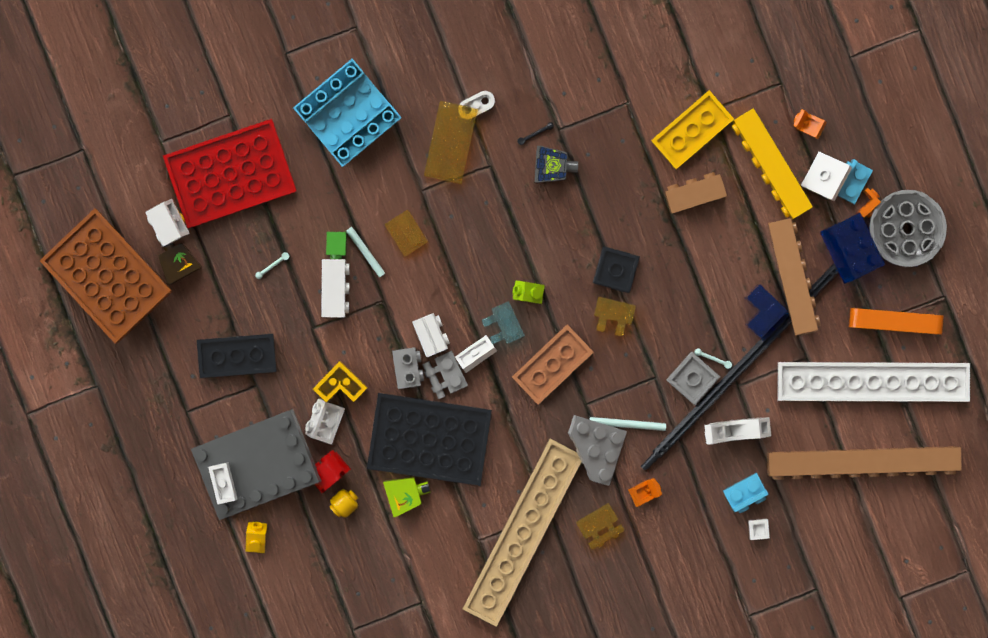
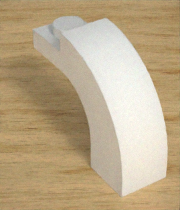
M769 417L722 421L705 425L707 444L771 436Z

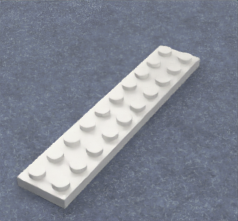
M778 362L777 400L970 402V363Z

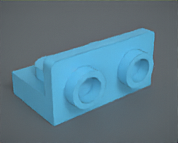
M853 159L851 162L847 161L846 163L852 169L837 196L855 204L873 170Z
M757 473L723 490L732 510L739 513L748 510V505L754 502L756 504L766 500L765 496L768 495Z

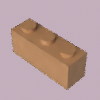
M715 172L704 175V179L697 181L696 178L685 181L686 185L681 187L678 184L668 186V191L664 192L671 214L727 196L721 175H715Z

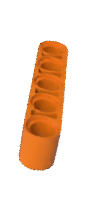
M850 308L849 327L942 335L944 315Z

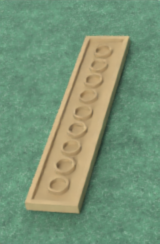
M549 439L464 604L463 610L497 627L581 464L576 451Z

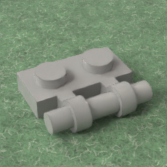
M452 351L435 358L437 366L432 368L430 362L422 364L425 369L424 374L429 378L433 386L431 389L433 393H436L438 399L445 397L442 389L448 387L450 393H453L468 386ZM439 371L444 378L442 383H439L435 375Z

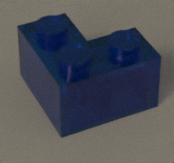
M757 284L747 294L745 299L758 312L745 326L758 338H762L788 310L761 284Z

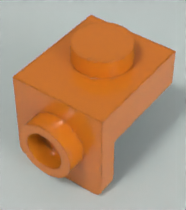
M802 109L795 116L793 126L798 131L819 139L827 122Z
M866 188L863 192L870 200L856 212L861 218L872 216L875 207L881 203L878 199L880 197L874 189Z
M655 478L645 480L628 489L636 507L662 495L661 486Z

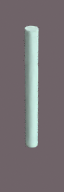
M590 417V420L612 427L666 431V423Z

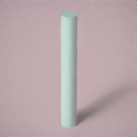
M350 227L346 232L380 278L385 274L384 270L353 227Z

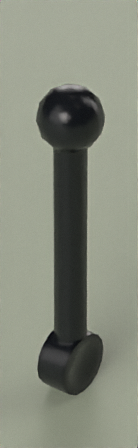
M549 122L547 126L524 138L520 137L518 144L523 145L525 141L548 129H553L554 124Z

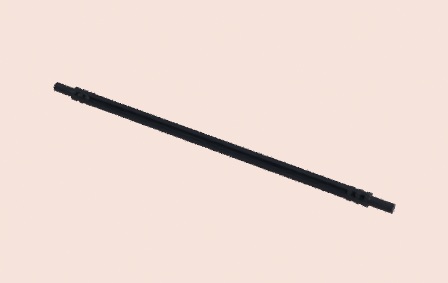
M854 246L841 259H837L811 286L812 289H809L810 297L814 296L815 299L842 272L846 264L858 252ZM789 310L669 435L662 440L652 451L653 454L640 466L643 470L647 471L658 458L661 459L792 323Z

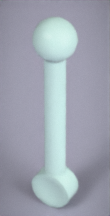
M284 252L282 254V257H280L274 263L269 265L263 271L257 272L255 274V277L257 279H261L263 275L270 269L275 267L281 261L287 260L289 258V254Z
M696 349L694 352L696 356L701 355L723 364L725 368L729 369L732 367L730 361L725 362L702 352L701 349Z

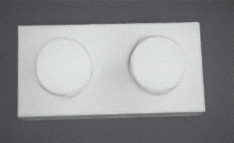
M485 335L455 356L465 373H467L497 352V350Z
M229 462L208 467L217 504L236 501L238 498Z

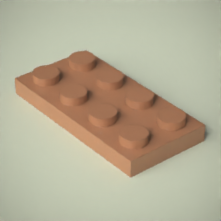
M567 324L522 366L512 378L539 405L593 351Z

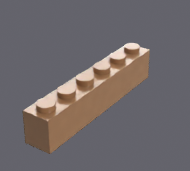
M791 218L768 223L795 337L818 332V327L821 324L819 316H815L813 308H816L814 296L810 297L809 289H812L810 279L805 278L804 271L807 270L805 259L801 260L799 252L803 251L801 242L796 241L795 234L798 233L796 222L792 223Z

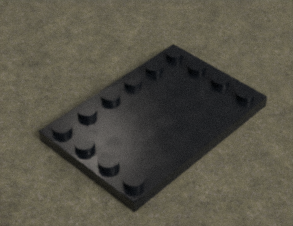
M378 393L367 469L481 486L492 410Z

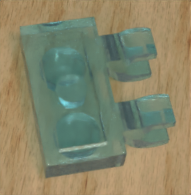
M509 301L492 308L493 315L481 320L484 327L496 321L501 332L489 337L492 344L503 339L508 344L525 336Z

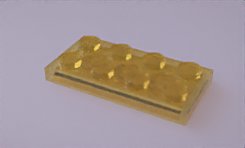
M440 100L424 176L458 184L462 183L478 111L477 108Z

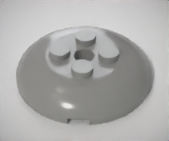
M901 190L886 196L876 206L870 219L869 231L873 246L885 260L898 266L912 267L926 263L937 254L944 244L947 224L941 207L927 194L916 190ZM905 223L911 225V232L909 234L902 230Z

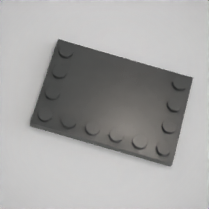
M293 409L191 449L219 520L321 481ZM229 462L238 499L217 504L208 467Z

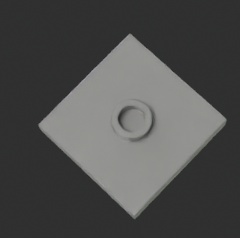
M691 351L666 381L692 404L696 405L720 376Z

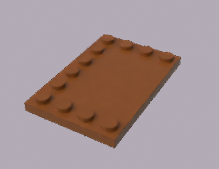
M96 208L40 260L45 268L115 344H118L173 292Z

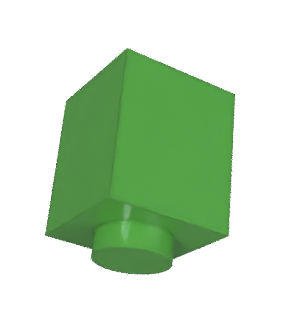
M327 232L326 255H330V259H342V256H346L347 232Z

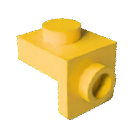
M248 522L245 552L265 553L267 523Z

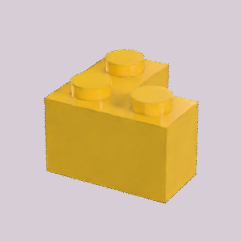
M339 361L313 390L325 402H328L341 389L354 402L368 387L348 367Z

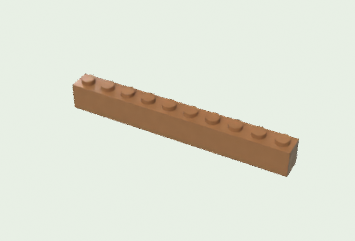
M958 446L767 452V475L772 476L774 480L784 479V476H792V479H803V475H811V478H822V475L830 474V478H841V474H849V477H861V473H868V477L880 476V473H887V476H899V472H906V475L913 476L918 475V472H925V475H937V471H944V474H956V471H961V447Z

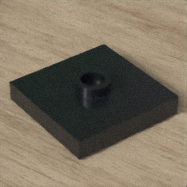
M603 246L593 283L630 293L640 256Z

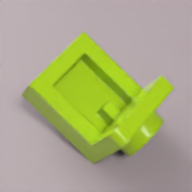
M515 281L513 299L542 304L545 285Z

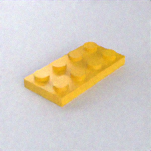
M709 90L654 137L651 142L669 163L677 169L732 122L734 118Z

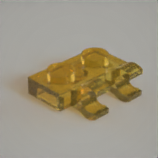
M598 297L594 316L599 317L596 331L604 332L607 319L618 321L615 335L623 336L625 325L632 324L636 306Z

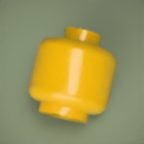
M341 489L330 499L331 505L329 507L339 518L341 516L346 518L357 509L358 503L356 500L358 497L352 490L348 492L345 489Z

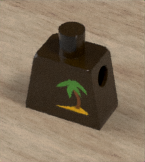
M174 243L162 246L165 252L158 255L168 285H172L202 268L201 264L184 243L176 246Z

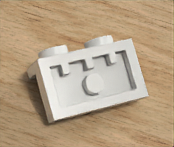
M318 399L313 405L312 416L306 424L305 434L311 438L332 444L345 408Z

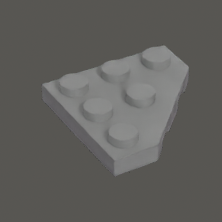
M574 415L568 434L570 439L573 440L577 454L587 470V475L591 481L609 486L627 431Z

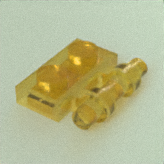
M609 503L576 521L585 539L591 535L595 539L588 543L592 550L598 546L599 548L602 547L606 541L619 537L618 534L625 531L621 524L615 528L612 525L618 518ZM607 527L609 531L599 537L597 532Z

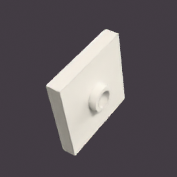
M818 152L801 186L835 201L852 167Z

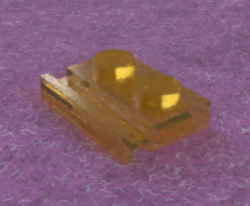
M408 210L384 224L405 257L428 243V240Z

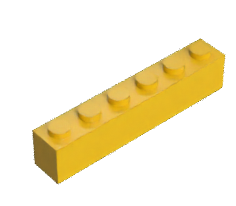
M754 108L733 120V131L737 136L740 135L743 142L741 143L746 152H751L753 156L751 160L756 168L760 167L763 172L761 177L766 185L770 184L773 191L771 193L776 201L780 200L783 205L781 210L785 217L794 219L813 207Z

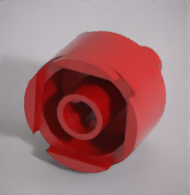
M334 450L320 459L322 464L320 462L315 464L321 481L314 485L321 494L351 470L337 451L334 452Z

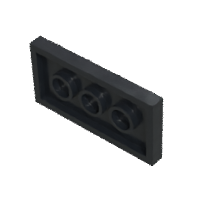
M274 334L197 340L200 378L277 372Z

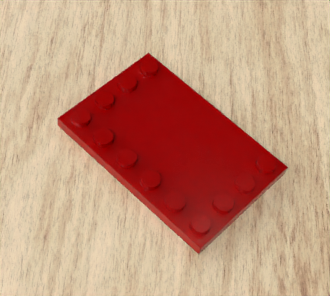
M273 119L163 155L187 229L297 192Z

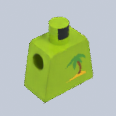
M414 477L383 482L393 517H397L421 505L422 500L420 496L431 493L428 482L417 485Z

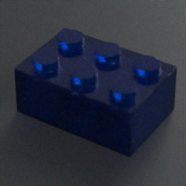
M861 213L820 231L844 284L885 265Z

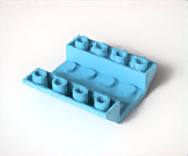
M353 59L349 60L293 107L342 167L402 118Z

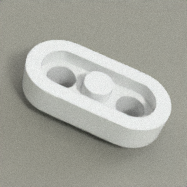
M482 91L462 101L458 107L459 114L464 119L474 118L490 110L494 106L495 98L492 93ZM488 98L489 103L484 105L481 100ZM466 106H470L472 108V111L470 113H466L464 111V108Z

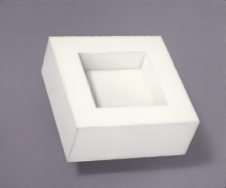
M768 519L748 520L750 540L770 538Z

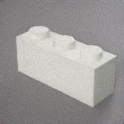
M322 259L321 317H346V313H349V302H346V294H349V283H346V275H349L350 265L346 264V260Z

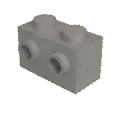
M415 347L393 350L398 389L421 386L424 376L423 370L418 368V362H421L420 351H416Z

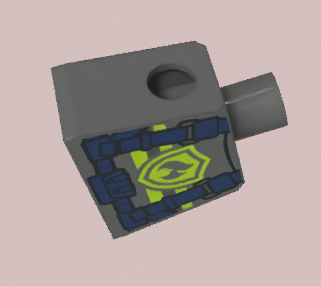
M537 146L534 183L566 180V172L578 173V161H567V152Z

